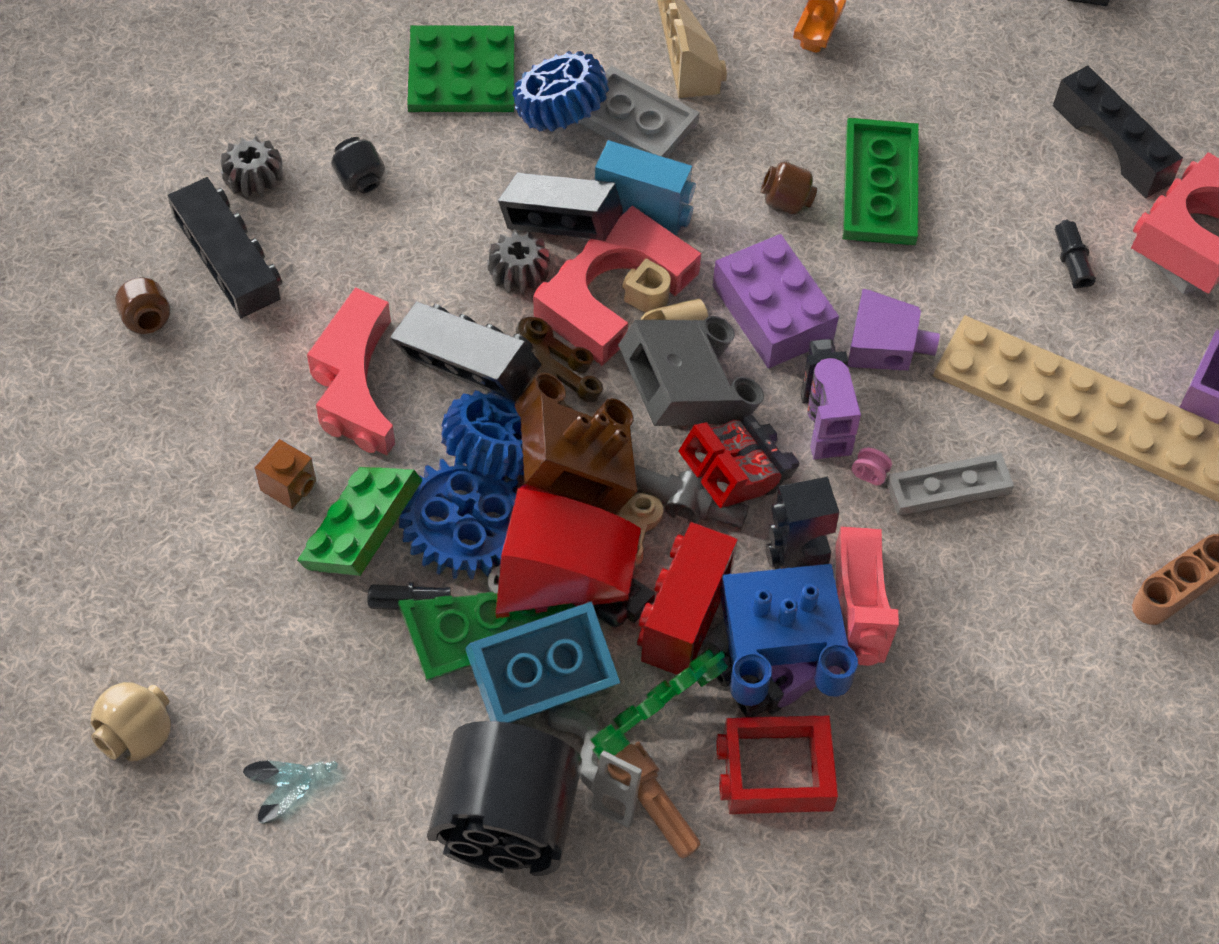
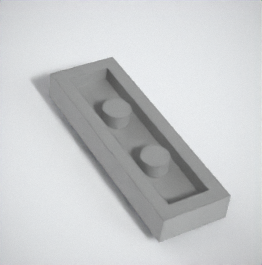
M1002 453L888 474L886 480L898 516L1008 495L1012 493L1014 488Z

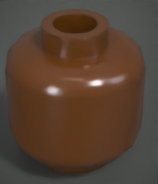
M784 161L780 162L776 167H769L762 182L760 193L764 194L765 203L768 206L795 215L804 206L811 207L816 197L817 187L812 186L813 175L809 170Z
M133 278L125 282L118 289L115 296L116 309L123 324L134 333H153L161 329L168 322L171 314L169 301L160 284L151 278Z

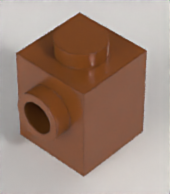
M280 439L255 466L260 491L290 509H293L302 497L310 493L316 482L312 458Z

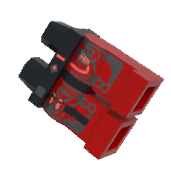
M753 415L744 417L742 421L733 420L723 426L710 428L707 422L694 424L678 450L696 477H703L700 482L720 509L765 494L768 496L776 493L778 487L781 486L783 481L793 476L800 464L792 452L781 453L775 445L778 441L777 432L770 423L760 425ZM695 453H703L706 456L703 459V461L700 462L697 459ZM717 482L728 484L725 492L718 487Z

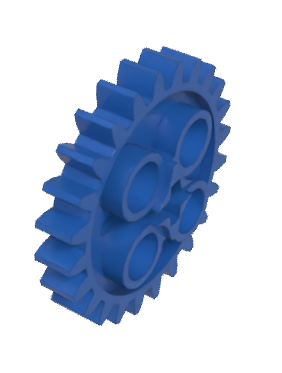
M456 458L454 466L449 467L444 459H440L438 471L426 465L424 477L420 476L423 481L399 516L398 526L404 529L402 541L412 542L411 555L424 553L422 560L424 567L433 561L438 563L436 574L440 575L446 567L452 568L453 579H457L461 570H466L470 580H473L476 569H481L488 577L492 570V564L495 566H500L501 555L517 495V479L506 483V476L498 480L495 475L487 474L484 477L483 473L477 470L469 472L467 465L456 464ZM462 490L467 492L468 494L460 495L458 493H455L454 491ZM496 512L500 514L501 517L492 518L490 516H487L485 513ZM429 517H440L444 521H433ZM461 540H472L476 544L466 545L462 543Z

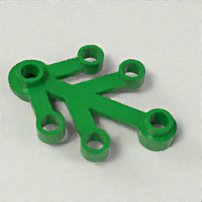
M709 648L689 663L692 669L690 667L686 668L669 682L666 680L662 681L645 694L647 699L638 706L631 705L617 715L613 721L619 729L615 730L610 724L590 739L595 746L592 748V751L600 760V754L603 751L613 756L622 751L630 744L624 733L641 720L645 721L662 709L676 694L679 695L696 681L700 687H703L725 671L728 665L723 660L726 656L721 650L713 654Z

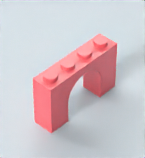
M1208 152L1199 163L1194 161L1190 163L1182 178L1174 180L1166 196L1160 195L1149 214L1146 212L1142 214L1133 229L1137 236L1131 249L1209 294L1219 283V237L1201 227L1190 216V214L1198 213L1219 219V158Z
M631 206L619 217L605 241L590 239L576 258L567 260L554 278L549 282H543L536 289L533 295L534 317L546 321L553 331L575 347L588 349L593 355V360L603 366L620 350L618 344L628 331V322L596 300L588 289L589 284L598 275L609 270H637L646 258L667 270L670 275L669 292L676 296L699 274L701 253L637 208Z

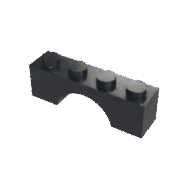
M1087 65L1061 79L1053 107L1075 129L1082 126H1091L1102 132L1111 142L1118 155L1121 175L1145 199L1173 183L1183 157L1093 69Z

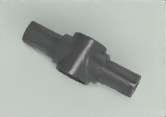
M639 465L635 466L637 491L660 499L670 517L675 518L677 515L686 518L689 524L690 522L697 523L699 518L706 521L707 517L739 530L742 529L750 506L737 503L720 509L700 482L703 477L697 478L693 471H682L679 476L671 474L670 477H667Z

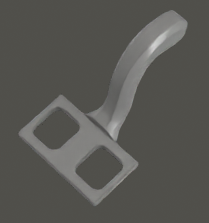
M572 706L553 708L549 712L548 725L558 731L577 734L584 741L580 754L583 762L580 778L593 792L592 808L602 815L630 828L633 823L642 770L606 751L600 754L598 766V758L592 751V748L595 746L590 741L593 736L601 731L597 721L588 713ZM609 763L627 771L631 775L630 786L608 775ZM603 793L621 801L625 805L624 816L615 813L603 805Z

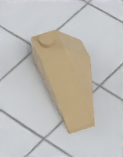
M657 0L678 98L720 94L721 82L726 81L727 71L725 61L719 60L716 45L684 0Z

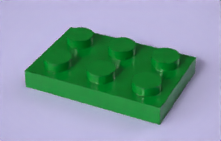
M359 467L349 478L348 485L338 500L328 509L327 516L317 531L308 539L306 547L297 561L310 571L361 576L423 479L414 469Z

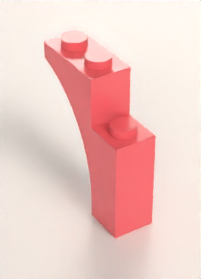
M355 287L307 354L310 374L318 383L328 387L316 404L317 414L322 429L331 436L340 437L344 435L354 440L358 447L368 453L378 451L388 455L395 445L393 424L383 416L374 403L367 387V374L376 344L391 323L389 302Z
M841 527L836 541V588L848 646L855 652L859 665L869 666L878 662L885 663L899 626L898 609H891L885 590L882 529Z

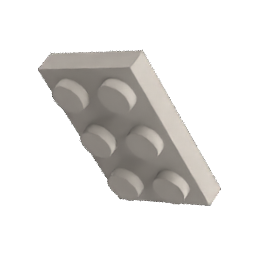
M610 66L605 72L609 91L606 93L607 99L600 103L601 108L590 113V118H583L578 123L613 142L668 158L697 125L700 112Z

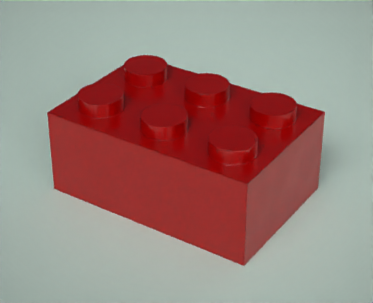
M690 522L685 536L680 534L676 536L670 552V558H673L669 570L662 568L654 588V592H657L654 604L647 603L639 620L638 626L642 629L637 645L642 647L641 662L678 675L688 667L692 669L689 663L698 656L703 640L721 602L722 576L732 574L737 538Z

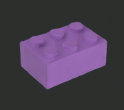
M781 234L715 261L712 286L768 369L808 352L811 341L832 339L834 341L839 315Z

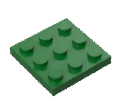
M410 25L408 112H514V96L512 93L514 91V26Z

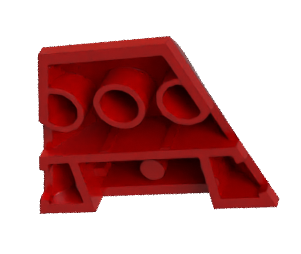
M527 484L522 485L517 491L501 555L496 618L510 617L509 612L535 608L536 613L546 612L548 606L573 603L577 607L589 602L597 605L628 600L641 538V528L601 508Z

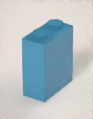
M608 140L595 166V181L615 182L623 209L622 215L631 206H634L676 236L681 226L688 227L694 209L689 204L692 201L696 188V183L691 182L692 166Z

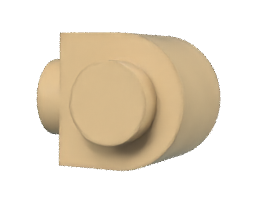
M645 258L637 270L631 269L623 281L622 288L625 289L624 302L644 312L665 307L669 301L670 275L667 270Z

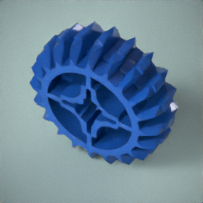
M567 51L564 55L559 56L555 54L553 58L544 59L539 65H532V70L524 72L522 79L515 83L516 89L512 93L516 111L529 128H537L539 132L548 128L551 132H554L559 127L566 129L570 124H578L579 120L583 118H590V113L601 108L600 103L607 99L606 93L609 91L605 70L600 65L598 59H594L592 54H584L583 51H578L575 54Z
M477 390L472 395L462 394L460 399H454L448 408L447 414H444L441 425L443 427L441 443L447 447L446 454L455 456L456 464H466L469 472L477 470L482 472L484 477L490 474L495 475L498 480H501L503 476L516 480L518 475L524 476L521 417L516 412L515 402L495 395L492 392L483 394Z

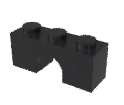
M828 476L779 486L777 502L771 505L774 523L768 526L771 543L766 544V555L770 567L785 569L829 564L832 552L826 535L836 533L840 512Z

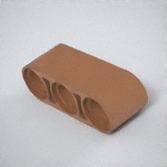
M1211 534L1143 582L1132 603L1133 613L1140 621L1149 625L1160 624L1219 583V534ZM1179 577L1185 578L1190 583L1184 582ZM1149 597L1156 599L1160 604L1154 603Z

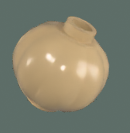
M122 682L111 686L99 696L92 709L91 725L95 729V732L91 735L93 742L100 751L113 760H116L127 749H129L131 754L126 758L128 761H138L150 756L164 745L170 733L171 720L166 710V706L169 704L168 697L155 685L145 688L133 682Z

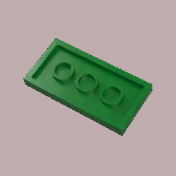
M847 118L842 239L916 246L918 238L919 123Z

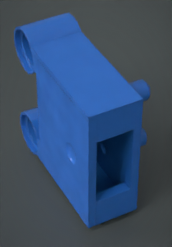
M832 564L722 576L720 599L732 663L730 692L738 703L747 706L761 703L768 693L772 675L771 666L818 661L814 682L823 694L838 697L849 691L857 670L858 658L855 652L848 646ZM837 666L840 667L845 673L834 674L831 673L827 669V667ZM753 675L760 682L755 684L747 683L741 677Z

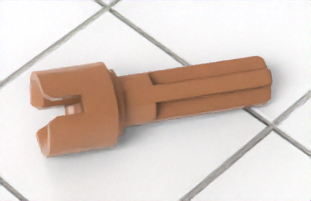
M639 741L635 745L629 744L615 757L642 770L637 799L678 856L682 859L690 856L698 850L701 845L700 840L657 782L659 768ZM609 763L607 771L610 776L630 786L631 775L627 771Z

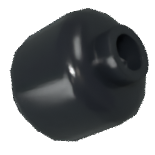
M351 137L335 147V154L332 157L331 165L345 190H359L361 194H365L375 190L380 185L379 180L384 175L385 166L371 141L360 140L359 137Z

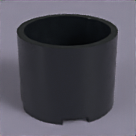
M479 721L458 727L452 735L427 832L428 841L437 842L438 840L445 845L443 855L470 867L500 873L504 872V868L511 870L530 868V874L533 876L548 875L557 871L562 860L583 763L581 756L563 740L546 732L519 724Z

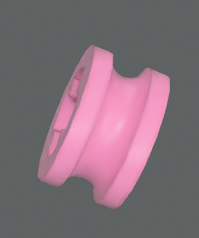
M869 447L861 449L857 456L858 460L852 465L853 474L857 478L873 485L883 484L887 476L886 473L892 467L891 459L877 449Z

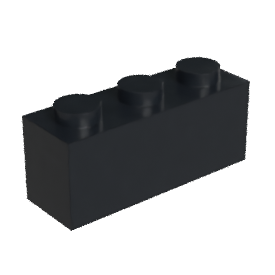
M517 172L498 200L507 229L604 241L623 213L615 182Z

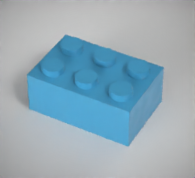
M592 602L470 643L465 648L490 721L512 723L612 688L620 683Z

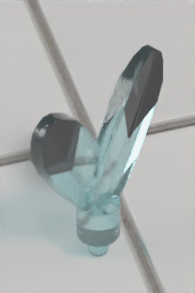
M267 760L247 765L243 770V774L253 782L279 786L261 805L258 813L259 823H270L282 817L306 793L311 786V782L313 783L328 777L327 772L337 769L338 763L331 761L324 764L322 760L305 767L301 764Z

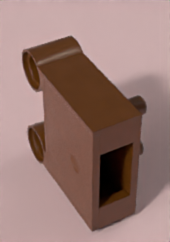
M539 373L515 402L516 412L521 417L525 484L601 508L616 515L637 492L630 429L634 422L632 411L624 402L614 398L607 399L593 416L562 406L560 403L566 398V390L562 382L551 374Z

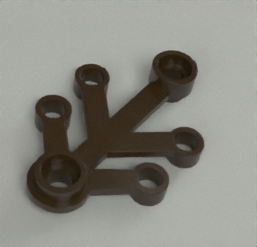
M538 317L522 318L517 324L516 334L523 336L533 345L532 352L542 363L529 384L539 373H548L577 392L582 400L586 402L597 401L603 390V384L599 379L593 376L581 378L550 356V352L566 361L573 371L585 373L593 362L592 353L583 347L571 349L556 339L551 326L543 319ZM563 400L560 403V405L573 409L572 407L566 405L565 400Z

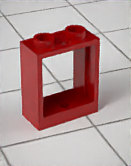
M830 715L726 718L723 734L716 735V752L718 760H725L726 774L719 775V794L721 801L728 800L729 814L832 812L834 810L838 791ZM809 737L813 787L742 788L739 739Z

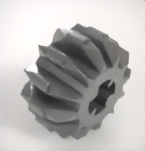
M257 135L252 141H246L241 137L238 145L228 143L227 152L221 154L222 179L226 185H229L233 194L242 191L244 196L248 198L252 191H257L263 197L265 187L275 191L276 181L282 180V157L278 149H274L270 140L261 143Z
M514 229L512 237L500 234L498 243L491 244L487 269L493 277L495 286L504 284L507 293L514 286H519V290L524 294L526 285L529 284V286L537 289L540 285V280H547L551 255L549 249H545L543 238L533 239L531 231L524 236H519Z

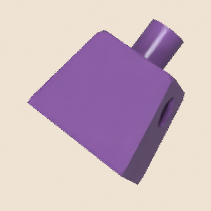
M863 289L848 357V367L908 371L914 352L932 356L936 355L940 333L918 329L921 314L919 307Z

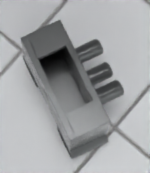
M709 316L705 320H635L618 344L654 426L694 425L705 422L707 424H726L733 420L742 421L744 417L751 416L762 403L764 393L758 383L748 377H737L730 385L719 363V358L735 336L734 329L725 319L718 316Z

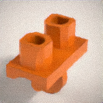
M808 0L793 34L794 39L801 41L800 46L802 49L817 53L820 52L822 47H827L846 6V0Z

